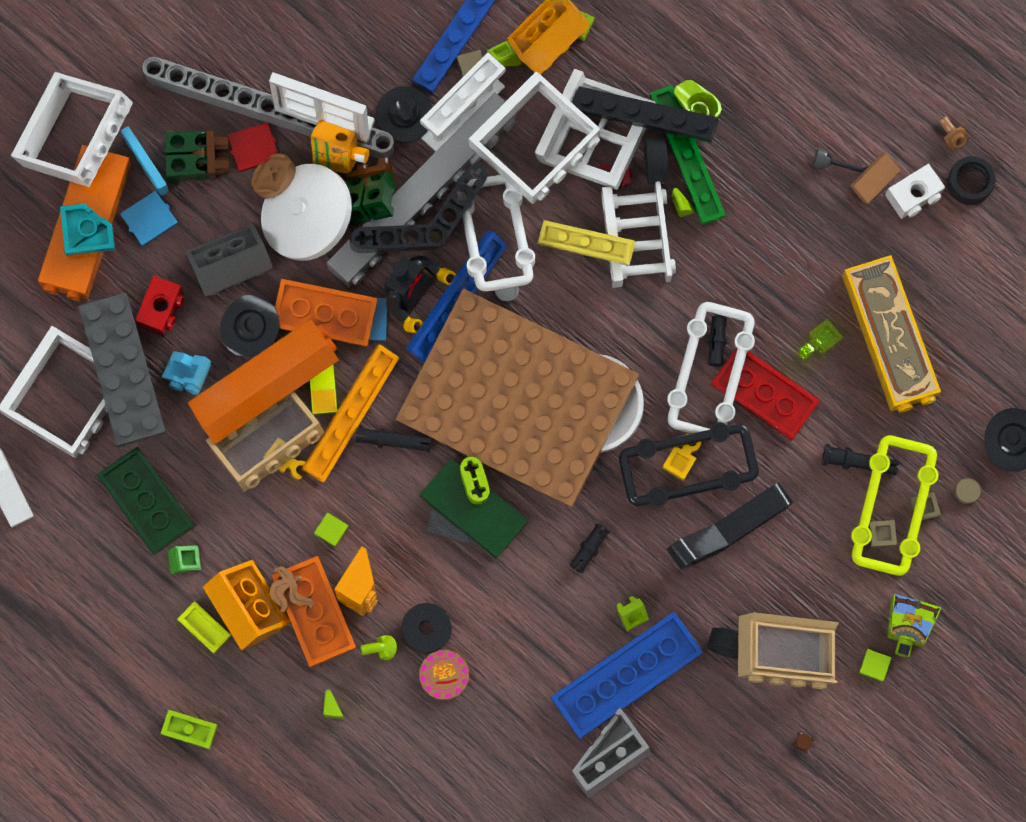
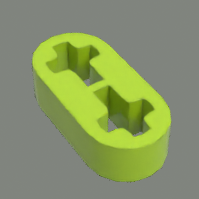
M467 457L460 465V475L467 498L473 504H483L487 501L490 493L483 465L479 459ZM468 464H471L472 467H477L474 474L475 478H472L470 471H465ZM475 483H477L479 490H484L481 498H478L477 494L472 495Z

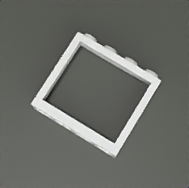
M536 71L469 138V147L528 201L534 204L537 200L541 201L547 196L550 191L548 188L554 182L558 184L564 179L567 174L565 171L571 165L575 167L584 157L582 154L588 148L592 150L599 143L600 128ZM539 91L585 132L587 136L532 190L483 145Z
M55 72L11 157L23 167L90 187L133 102L119 90ZM71 92L110 103L75 171L36 159Z
M51 326L1 402L0 413L77 459L79 454L83 455L90 444L88 440L92 434H97L103 425L102 419L108 413L104 398L73 446L15 412L59 343L94 363L89 347Z

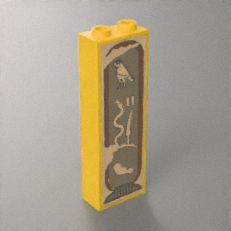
M892 256L845 269L842 277L890 411L898 410L899 413L912 409L914 404L922 403V405H928L935 402L941 390Z

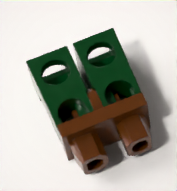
M165 131L166 177L168 184L184 180H216V175L228 174L229 158L216 159L215 152H226L229 150L228 136L214 135V131Z
M388 158L378 159L376 166L372 167L368 163H358L354 171L347 173L348 181L346 185L350 192L352 206L349 221L351 226L370 222L371 218L374 221L393 216L394 208L391 205L398 178L393 173V165Z

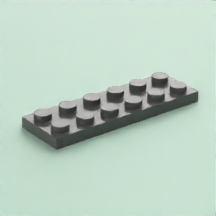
M127 293L78 306L117 446L122 447L166 434Z

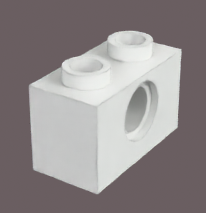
M927 164L888 188L885 196L901 219L907 215L911 218L922 210L921 207L929 203V205H932L942 198L941 194L945 186L931 166ZM911 190H919L922 197H914L911 194Z

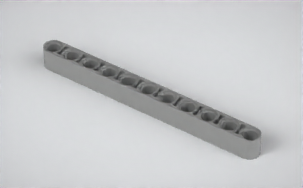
M150 57L143 63L142 68L145 78L151 85L307 136H311L315 127L308 125L309 122L297 118L287 119L285 117L286 114L275 111V108L271 112L263 111L262 109L266 105L274 106L271 94L158 57ZM152 68L160 69L158 74H149ZM176 75L183 76L180 82L171 81ZM202 82L206 84L203 89L198 90L194 88L197 83ZM221 90L229 91L225 97H219L217 93ZM245 97H249L252 99L251 102L246 105L241 104L240 100ZM373 127L366 143L357 142L358 147L369 149V156L378 159L390 158L394 153L393 137L389 133ZM380 142H387L389 147L379 149L377 145Z

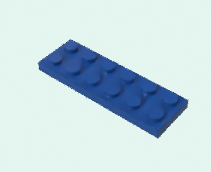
M673 612L551 696L550 699L580 740L613 717L619 708L623 710L704 652L677 614Z

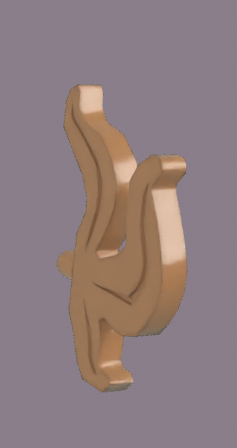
M283 566L275 568L274 573L278 572L282 580L272 583L270 597L281 607V613H285L288 607L286 598L283 596L288 588H290L289 599L291 603L298 606L308 605L312 609L314 607L312 599L297 593L298 587L296 582L302 580V577H293V574Z

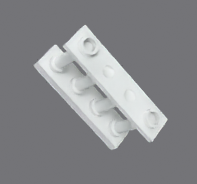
M487 53L420 120V124L428 130L421 139L436 152L494 92L499 94L505 88L498 79L506 72V68Z
M655 182L654 193L625 196L613 194L612 186L602 187L601 198L606 234L618 237L617 232H621V229L659 225L660 239L637 241L633 252L662 249L663 263L626 266L609 261L612 288L622 287L623 279H627V276L665 272L666 282H671L672 274H676L675 260L670 259L663 207V204H667L666 190L661 189V183ZM656 202L657 216L621 220L620 217L615 216V209H618V206Z

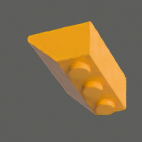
M545 0L507 39L519 59L531 70L537 71L541 75L552 66V63L561 54L569 49L570 45L578 37L586 32L590 23L570 0Z
M361 546L334 589L338 602L364 617L366 612L371 613L378 602L376 600L377 595L367 550L363 546Z
M253 560L217 573L203 586V589L241 651L259 644L291 623L286 613H281V607L271 599L270 587Z

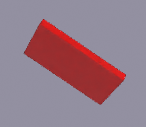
M737 348L711 382V386L724 395ZM747 351L734 402L792 441L820 400L750 351Z

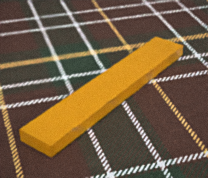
M380 344L375 347L301 470L321 483L325 482L400 357Z

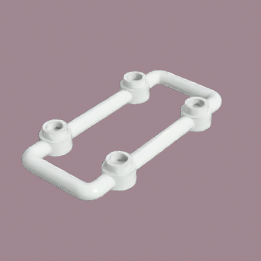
M501 175L487 177L482 187L505 184L506 190L503 193V203L511 211L518 251L515 255L516 264L523 270L524 275L484 281L483 275L487 271L485 259L479 255L471 215L475 210L473 200L463 214L462 220L470 259L467 261V272L474 278L476 287L481 291L523 286L529 284L533 279L532 267L535 264V253L527 245L520 211L523 197ZM471 179L467 185L472 187L477 179ZM457 192V200L459 202L468 201V197L464 192Z
M704 302L698 307L695 319H692L687 325V332L690 337L676 388L669 393L667 399L670 406L667 421L671 428L690 434L710 430L709 428L677 420L680 409L684 408L687 404L685 389L699 339L705 336L707 331V325L704 322L707 312L745 322L743 331L738 333L735 338L737 353L723 403H720L715 411L718 422H723L727 425L728 422L733 420L735 416L733 401L747 351H750L755 343L754 336L752 335L755 321L753 316L746 311L712 302Z

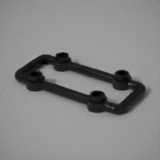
M717 422L712 425L710 430L656 442L651 439H642L637 446L626 448L619 455V464L627 499L634 506L651 504L654 507H661L665 505L667 500L720 488L733 491L740 484L753 481L759 473L750 430L742 423L726 425L723 422ZM741 434L749 472L738 474L735 471H727L719 479L670 490L655 487L647 495L637 496L629 463L630 457L640 456L644 459H649L657 451L713 439L715 442H723L727 440L729 435Z

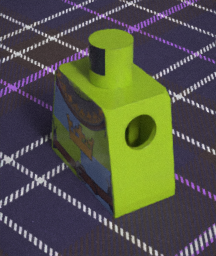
M897 594L892 596L887 637L898 641L895 650L896 655L909 658L913 645L922 647L925 644L941 607Z

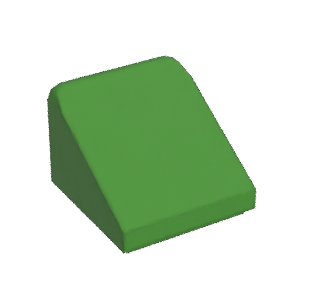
M198 545L175 546L168 550L171 574L201 570Z

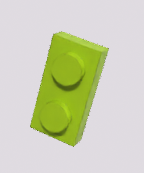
M168 710L161 735L210 750L218 725Z

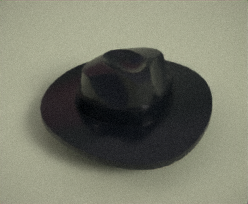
M407 86L394 88L388 91L378 103L376 110L378 125L382 131L389 133L395 141L402 143L415 142L428 131L420 124V120L432 109V105L428 97L416 88Z
M259 295L242 296L229 305L222 317L220 325L222 341L227 349L240 357L257 356L270 347L277 338L280 328L279 315L274 305L264 297Z
M1008 408L1002 410L992 417L986 427L984 442L987 454L993 463L1003 470L1018 472L1026 469V410Z

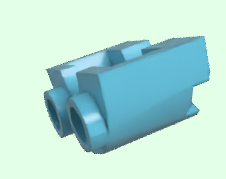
M173 351L161 378L170 382L169 387L176 391L182 392L185 389L189 393L198 395L210 370L211 361L204 356L194 355L192 357L182 352Z

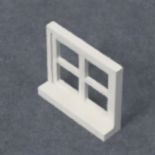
M577 69L573 70L562 94L573 104L578 87L580 86L656 103L655 101L585 78L583 71ZM557 107L535 150V155L540 163L554 168L565 158L559 155V151L570 128L583 132ZM602 118L598 125L600 128L599 138L622 146L610 173L587 165L594 148L592 150L588 148L582 161L575 167L571 165L565 172L607 187L612 186L613 189L618 190L646 128L632 125L627 137L605 130L604 127L607 119Z
M274 72L272 73L269 83L275 111L317 125L319 120H323L354 131L357 134V140L364 143L367 142L375 119L367 116L366 105Z

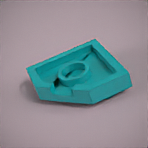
M85 203L60 206L66 256L115 250L113 226L110 222L95 213Z

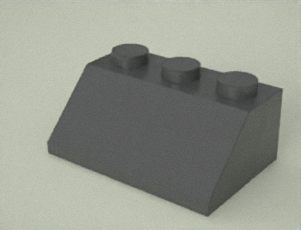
M254 224L185 251L205 297L216 295L225 288L232 285H240L249 278L264 275L268 270L273 269L264 243Z

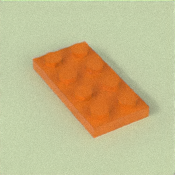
M281 279L275 305L280 320L279 329L292 332L311 319L316 327L320 324L322 325L331 340L368 347L378 298Z
M313 557L287 568L293 574V577H302V580L296 582L298 587L297 593L312 599L314 604L312 609L308 605H294L289 599L290 588L283 594L288 603L286 612L309 667L312 668L357 649L319 557ZM278 572L272 574L274 582L282 580Z

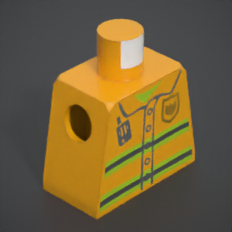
M323 120L318 121L310 136L313 164L325 166L333 172L349 173L356 161L362 163L368 161L369 149L357 146V134L354 131Z

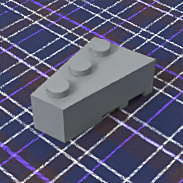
M621 708L617 710L613 719L607 727L605 726L601 735L572 770L575 781L588 798L651 755L649 746Z

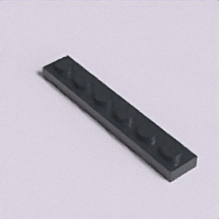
M580 86L573 105L585 115L712 143L718 124V117Z

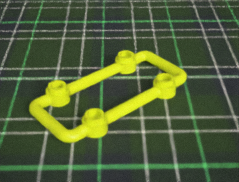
M892 435L885 436L880 440L877 453L872 455L869 460L872 474L859 526L855 527L851 532V539L854 542L852 559L856 565L896 576H902L909 571L912 558L916 557L920 552V544L917 541L930 485L934 484L938 479V471L935 468L937 452L934 447ZM889 445L927 454L925 466L921 467L917 472V478L921 484L908 536L899 545V551L903 555L900 566L862 557L864 545H867L872 538V533L868 527L881 475L890 466V460L887 456Z

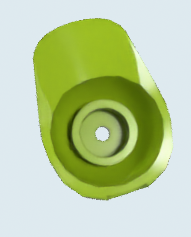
M686 80L675 87L673 93L684 110L719 117L722 110L721 103L702 86L692 80Z

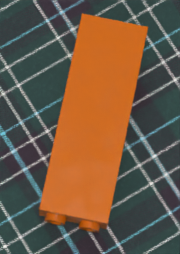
M82 145L74 171L78 167L88 146ZM108 152L90 187L73 182L69 183L62 206L85 203L95 213L113 224L131 168L129 157ZM61 212L38 282L43 291L56 295L57 292L67 294V298L75 301H80L81 298L88 300L103 252L66 256Z
M310 319L187 403L203 430L212 442L217 444L339 361L334 353L337 347L320 324L316 327Z

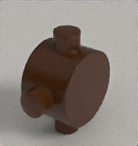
M802 731L798 732V737L795 743H793L794 749L804 750L805 753L810 752L809 747L812 741H814V737L802 734Z

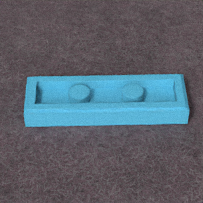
M129 126L122 129L123 140L158 193L162 196L168 193L167 184Z

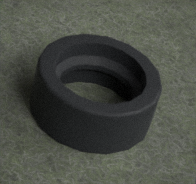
M665 137L645 138L644 156L648 184H655V182L667 183L668 156Z
M967 156L958 160L952 167L947 179L948 190L952 197L960 203L966 205L979 204L985 201L993 191L996 183L995 172L985 159L977 156ZM965 168L979 170L985 177L986 184L984 189L976 194L964 192L958 185V174Z
M712 628L707 645L708 649L717 654L738 659L739 631L727 628Z

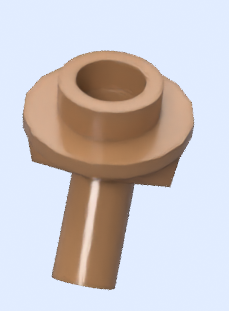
M947 116L939 120V123L947 133L944 137L947 146L951 149L962 147L968 140V132L962 126L955 128Z

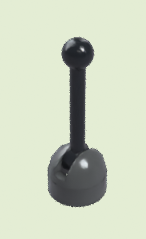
M817 148L812 165L813 167L824 169L832 164L863 173L868 168H861L833 160L831 154L821 148Z

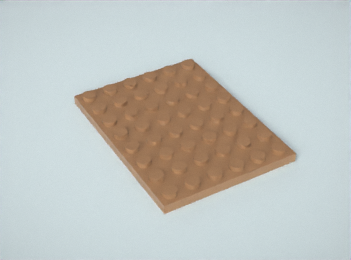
M463 289L395 420L468 457H475L482 464L573 508L640 375Z

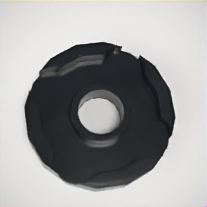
M431 603L417 604L409 609L403 618L401 627L403 638L408 646L416 652L425 654L436 652L444 647L449 641L452 631L451 621L446 611L438 605ZM423 622L433 624L434 631L431 634L424 635L420 632L419 627Z

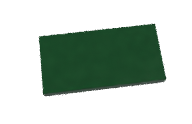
M138 446L96 474L153 555L195 527Z
M452 458L419 496L495 559L499 557L528 523V520L491 489L485 503L479 505L471 503L467 498L461 479L460 464ZM475 483L472 495L477 494L478 498H481L484 490H479L477 483Z

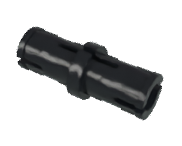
M714 315L711 318V334L707 342L710 344L707 365L722 367L724 346L727 345V338H725L727 317Z
M595 524L586 541H582L580 544L581 549L569 564L571 568L575 569L581 561L580 566L576 570L583 574L592 557L597 556L599 546L610 533L609 530L604 528L598 536L597 534L603 527L602 525Z

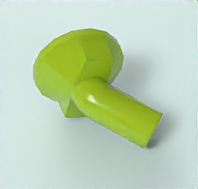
M390 635L380 636L377 638L376 643L361 645L362 655L379 653L380 659L391 660L397 651L396 641Z

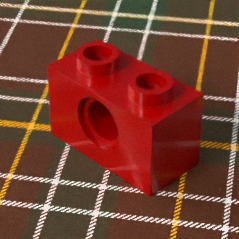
M153 276L135 319L137 326L165 336L168 330L171 331L176 317H174L177 308H181L185 299L182 287ZM164 302L168 304L166 310L162 312L155 310L159 303Z

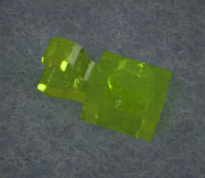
M826 319L808 333L807 336L811 341L801 347L798 354L803 360L811 356L817 349L824 354L840 342L843 337L832 323Z

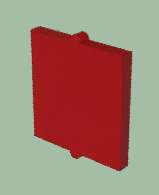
M268 122L227 134L232 148L230 153L235 158L239 172L258 167L263 161L265 163L269 161L268 157L278 154L275 146L276 139L272 137Z

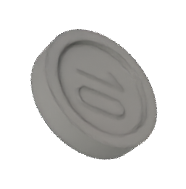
M519 286L495 290L496 297L506 303L514 301L519 294Z

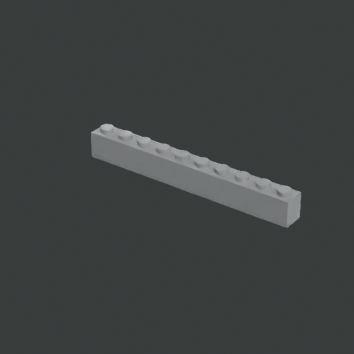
M494 92L392 196L393 216L374 221L371 218V221L366 222L362 227L416 225L415 221L421 215L424 217L433 208L432 204L436 199L439 198L441 200L450 190L448 187L454 181L458 183L465 170L471 164H477L481 160V157L469 147V138L505 101ZM516 114L483 146L489 149L493 148L500 139L498 136L504 130L508 132L515 125ZM373 234L372 238L369 239V240H373V243H372L373 246L375 245V244H374L375 234ZM359 235L355 241H359L360 245L363 246L367 240H364L362 235ZM380 235L379 238L383 244L389 245L392 243L390 235ZM349 239L327 262V267L331 273L350 288L353 284L358 285L366 275L364 273L370 267L374 268L380 263L383 258L381 255L384 252L357 253L350 247Z

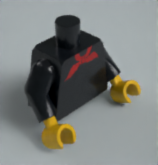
M423 255L412 257L410 260L405 257L401 258L398 264L393 267L392 273L384 284L387 294V309L400 322L404 321L405 331L415 334L417 331L414 330V324L421 327L423 322L419 319L410 318L409 315L434 280V276L437 275V279L447 285L451 284L446 281L447 275L456 276L455 272L447 268H440L439 264Z

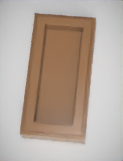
M883 152L850 186L860 199L868 204L901 170L890 156Z

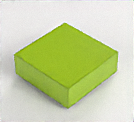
M327 512L314 535L336 548L349 525Z
M867 649L859 674L883 682L892 657Z

